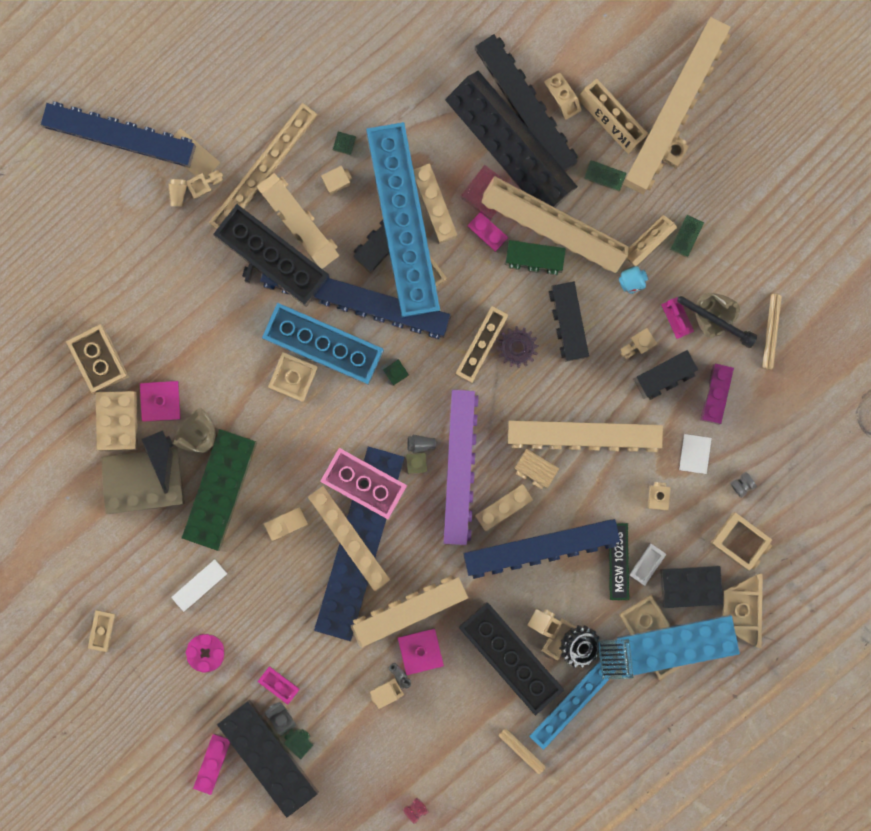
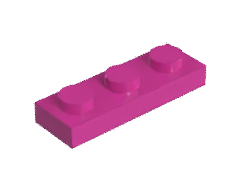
M213 733L193 789L212 795L230 745L227 738Z

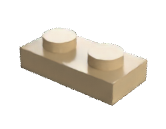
M95 611L88 644L89 649L108 652L115 614Z
M563 618L559 620L562 622V625L555 639L548 638L541 651L557 661L563 653L559 647H561V640L564 634L570 628H577Z

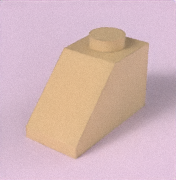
M299 507L264 523L271 540L275 541L308 525Z

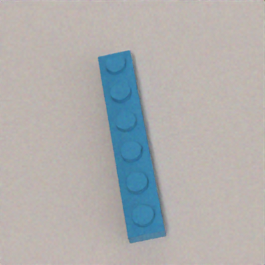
M603 656L530 734L529 737L543 750L613 676L603 674L616 673L618 671H603V669L620 668L622 666H602V664H619L620 662L602 661V659H615L613 656Z

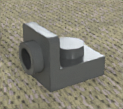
M281 702L271 705L265 711V715L270 719L280 736H283L297 726L287 708Z

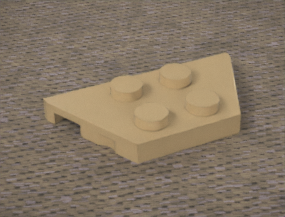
M757 574L723 590V616H732L736 637L757 648H762L763 574Z

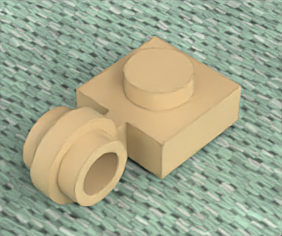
M216 170L208 175V179L201 173L186 181L193 198L197 199L212 191L209 183L216 185L222 182V172L220 173L219 170Z
M646 328L630 338L634 346L628 344L620 349L622 352L621 356L628 359L635 354L634 350L636 348L640 354H643L657 345V342Z

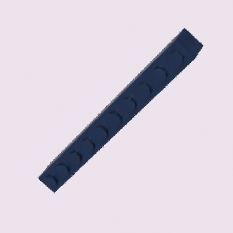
M262 274L260 282L264 284V288L274 290L275 287L282 289ZM331 278L326 281L313 298L319 300L318 304L327 307L333 304L337 306L338 310L348 312V309L356 311L355 315L366 318V315L374 317L373 320L384 323L385 320L390 321L392 326L402 329L403 326L410 327V331L421 334L422 331L427 332L429 337L438 340L440 337L444 338L451 315L442 311L402 318L398 298ZM282 289V292H281V293H284V294L289 295L287 292H285V291Z

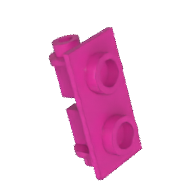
M677 297L661 304L676 339H679L694 332L683 305L678 303Z

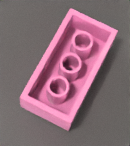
M341 448L336 452L320 481L386 519L390 518L407 487L404 483ZM362 480H366L368 482L367 487L363 488L361 486Z

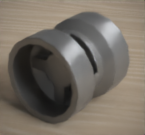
M747 472L743 473L740 479L730 483L740 498H743L749 490L757 488V485Z

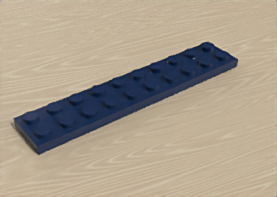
M368 446L364 462L398 480L405 457ZM362 480L361 486L363 488L367 487L368 482L366 480ZM352 500L347 519L372 555L376 557L387 519ZM339 543L314 631L351 642L353 636L351 625L354 624L353 620L359 616L368 581L341 543Z

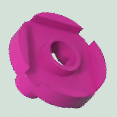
M200 634L194 637L187 646V661L196 671L202 673L214 671L224 660V645L214 635ZM202 648L205 650L210 649L209 658L201 657Z

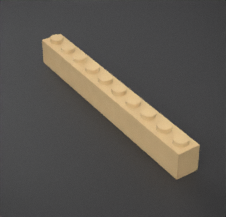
M712 17L709 18L623 185L643 195L646 190H651L655 182L652 179L654 174L660 173L664 165L661 163L663 157L667 158L672 150L669 147L671 141L676 142L680 134L678 130L680 124L685 125L689 117L686 114L688 109H693L698 100L694 98L696 93L702 92L706 84L703 82L705 76L709 77L714 69L711 64L714 60L718 61L722 50H720L721 45H726L731 36L728 34L730 26Z

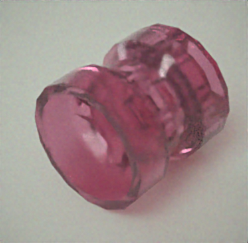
M418 797L413 800L410 806L402 809L413 824H416L421 816L429 813L427 807Z

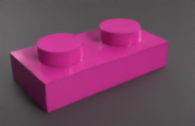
M481 212L467 226L494 252L508 239Z
M271 666L267 668L257 681L287 705L300 690Z

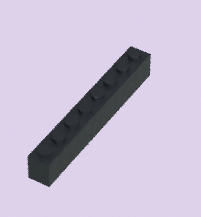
M493 34L475 46L476 53L521 121L564 171L575 166L578 162L576 160L578 155L573 148L569 149L567 146L568 140L562 132L559 134L555 128L557 123L552 116L548 117L546 114L547 108L541 100L538 102L535 97L537 94L531 84L528 86L525 82L526 76L521 69H517L514 65L516 61L512 54L506 53L503 40Z

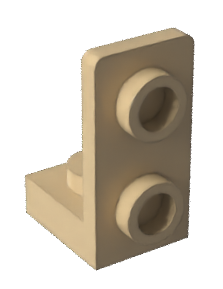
M561 73L544 81L546 87L557 101L565 120L582 111L576 94Z

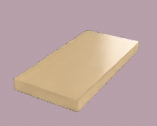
M652 595L647 596L618 614L630 634L671 627ZM682 666L653 672L658 680H661Z

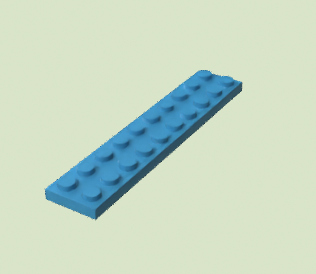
M402 122L367 128L366 133L401 316L403 318L440 311L405 124Z

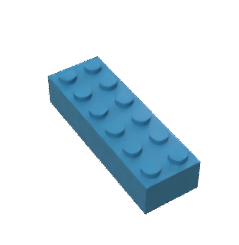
M277 303L262 336L263 340L369 385L384 351L381 347Z
M731 615L617 637L618 644H623V646H619V649H623V651H620V654H624V656H621V659H624L622 663H625L623 665V668L626 669L624 670V673H626L625 677L740 654Z

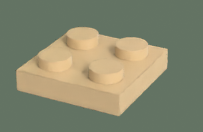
M282 352L268 388L304 403L318 367Z

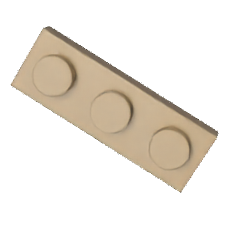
M661 216L628 248L626 260L637 266L677 226L666 216Z
M522 484L476 514L475 517L486 532L533 501V499Z

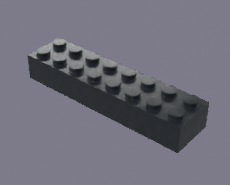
M479 70L467 76L445 99L522 191L556 208L578 187Z

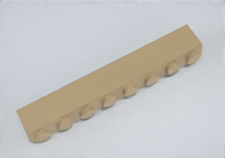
M494 176L483 194L482 203L487 208L494 209L504 217L512 218L520 225L533 229L537 234L552 239L554 243L567 247L571 252L584 256L588 261L601 265L605 270H611L616 273L628 256V246L496 176Z
M508 421V444H512V448H523V445H531V449H542V445H548L550 449H562V446H569V450H581V446L593 451H600V447H608V451H619V448H627L629 452H638V448H646V452H657L658 449L662 448L663 425Z

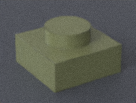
M426 453L406 455L408 474L427 472Z

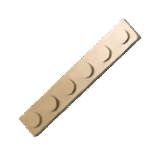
M322 486L309 495V500L373 590L376 591L390 581L385 571L326 488Z

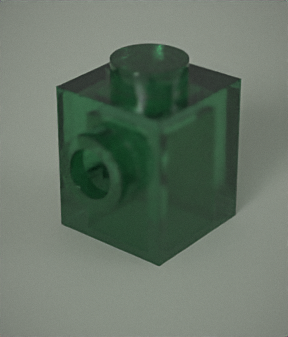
M297 728L295 731L291 729L284 737L286 739L284 745L300 760L315 743L309 739L311 735L303 728L302 730Z

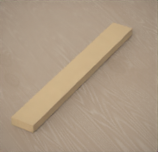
M304 103L299 106L209 221L213 227L217 229L236 204L243 209L247 207L259 191L256 186L272 175L318 116L317 113Z

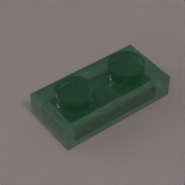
M591 160L584 179L620 192L627 173Z
M686 215L670 250L688 258L704 222Z

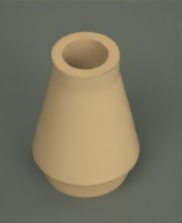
M171 179L170 183H168L171 206L182 207L187 188L186 180Z

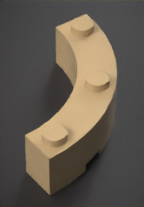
M273 173L256 188L275 212L280 211L277 213L279 218L308 252L313 261L323 269L339 256L335 250L338 248L332 239L327 240L312 222L315 218L309 211L305 212L286 188L289 185L282 176L278 178Z

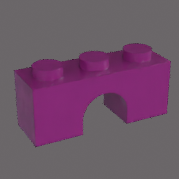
M713 364L709 379L708 395L704 402L700 421L717 425L722 424L734 371L733 367Z

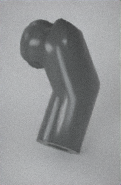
M392 663L389 666V670L394 674L399 687L408 689L411 686V680L396 663Z

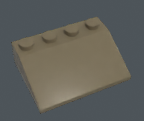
M178 447L171 448L173 459L169 490L166 494H164L146 451L101 457L106 514L185 504Z

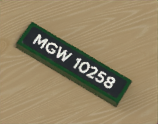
M616 523L620 542L617 543V547L609 548L610 600H629L628 523Z

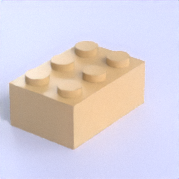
M100 324L66 341L92 394L101 392L129 377L103 325Z
M96 392L97 450H138L137 392Z

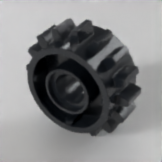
M577 625V628H570L561 640V647H559L563 652L561 657L573 667L580 666L583 668L584 665H590L593 660H596L598 653H600L599 646L601 643L598 641L600 637L596 635V631L586 625L584 627Z

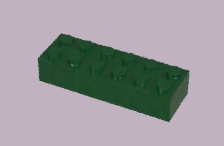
M219 429L182 539L220 551L257 445L256 441Z

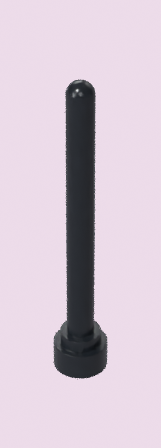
M678 297V303L740 338L744 346L751 348L755 344L757 335L753 332H743L685 297Z

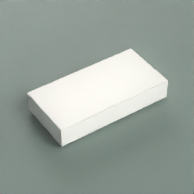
M650 543L629 576L645 586L666 556V553Z

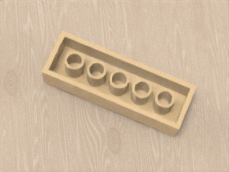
M450 575L440 580L442 584L438 586L435 583L424 587V592L420 594L417 591L405 596L407 600L403 602L396 600L388 604L389 608L386 610L379 608L370 612L371 617L365 618V616L353 620L354 624L351 625V628L359 646L369 645L468 599L459 577L454 578L453 575Z

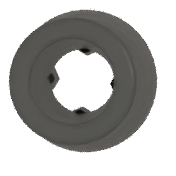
M414 434L407 438L408 452L418 453L436 448L435 438Z

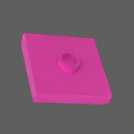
M179 381L140 383L142 422L181 419Z
M435 628L398 637L406 675L444 666Z

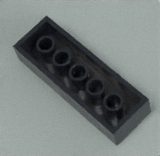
M238 204L235 205L213 233L215 238L305 307L308 306L330 278L327 272Z
M488 602L459 626L464 635L535 716L564 691L562 686Z
M250 699L217 724L286 818L318 795L319 791Z

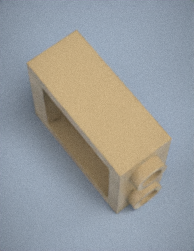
M733 512L711 541V544L747 571H750L751 569L755 570L761 562L759 560L760 556L763 553L767 554L770 550L772 539L736 512ZM737 522L764 540L748 563L722 545Z

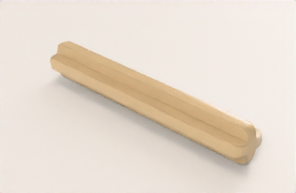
M772 294L770 298L762 365L764 369H773L782 298L779 294Z

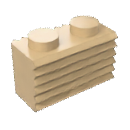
M528 449L524 451L514 468L517 470L516 474L525 480L527 477L534 480L532 484L541 490L543 487H549L559 470L558 467Z

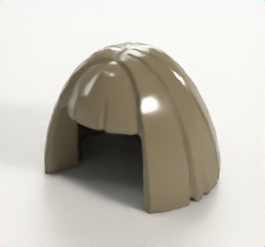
M706 293L699 297L696 303L731 325L734 324L733 322L739 316V304L721 294ZM696 313L697 322L705 336L713 338L726 331Z
M202 408L195 410L183 422V426H180L173 438L175 446L197 453L207 452L213 447L216 440V431L211 419Z

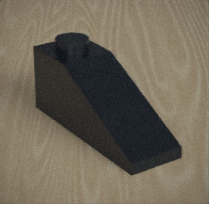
M162 430L141 440L164 494H166L169 490L173 459L171 447H173L170 436L166 437Z

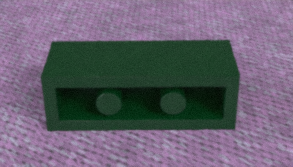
M509 240L505 265H509V269L520 270V267L528 268L529 272L539 273V270L547 271L546 274L558 275V272L562 273L566 248Z

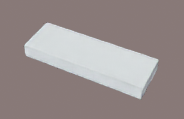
M214 559L171 598L185 612L228 573Z

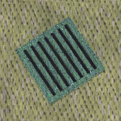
M629 639L600 640L599 657L602 679L634 678Z

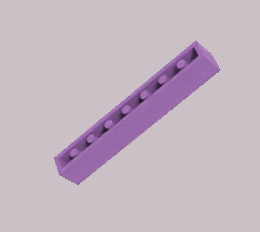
M452 390L444 544L467 545V541H471V530H468V522H472V510H469V503H473V491H470V483L474 484V472H471V464H475V453H472V445H476V434H473V426H477V415L474 414V407H478V395H475V391Z

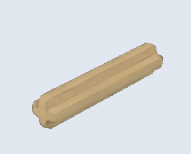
M507 729L501 731L499 737L535 772L541 774L545 770V765Z

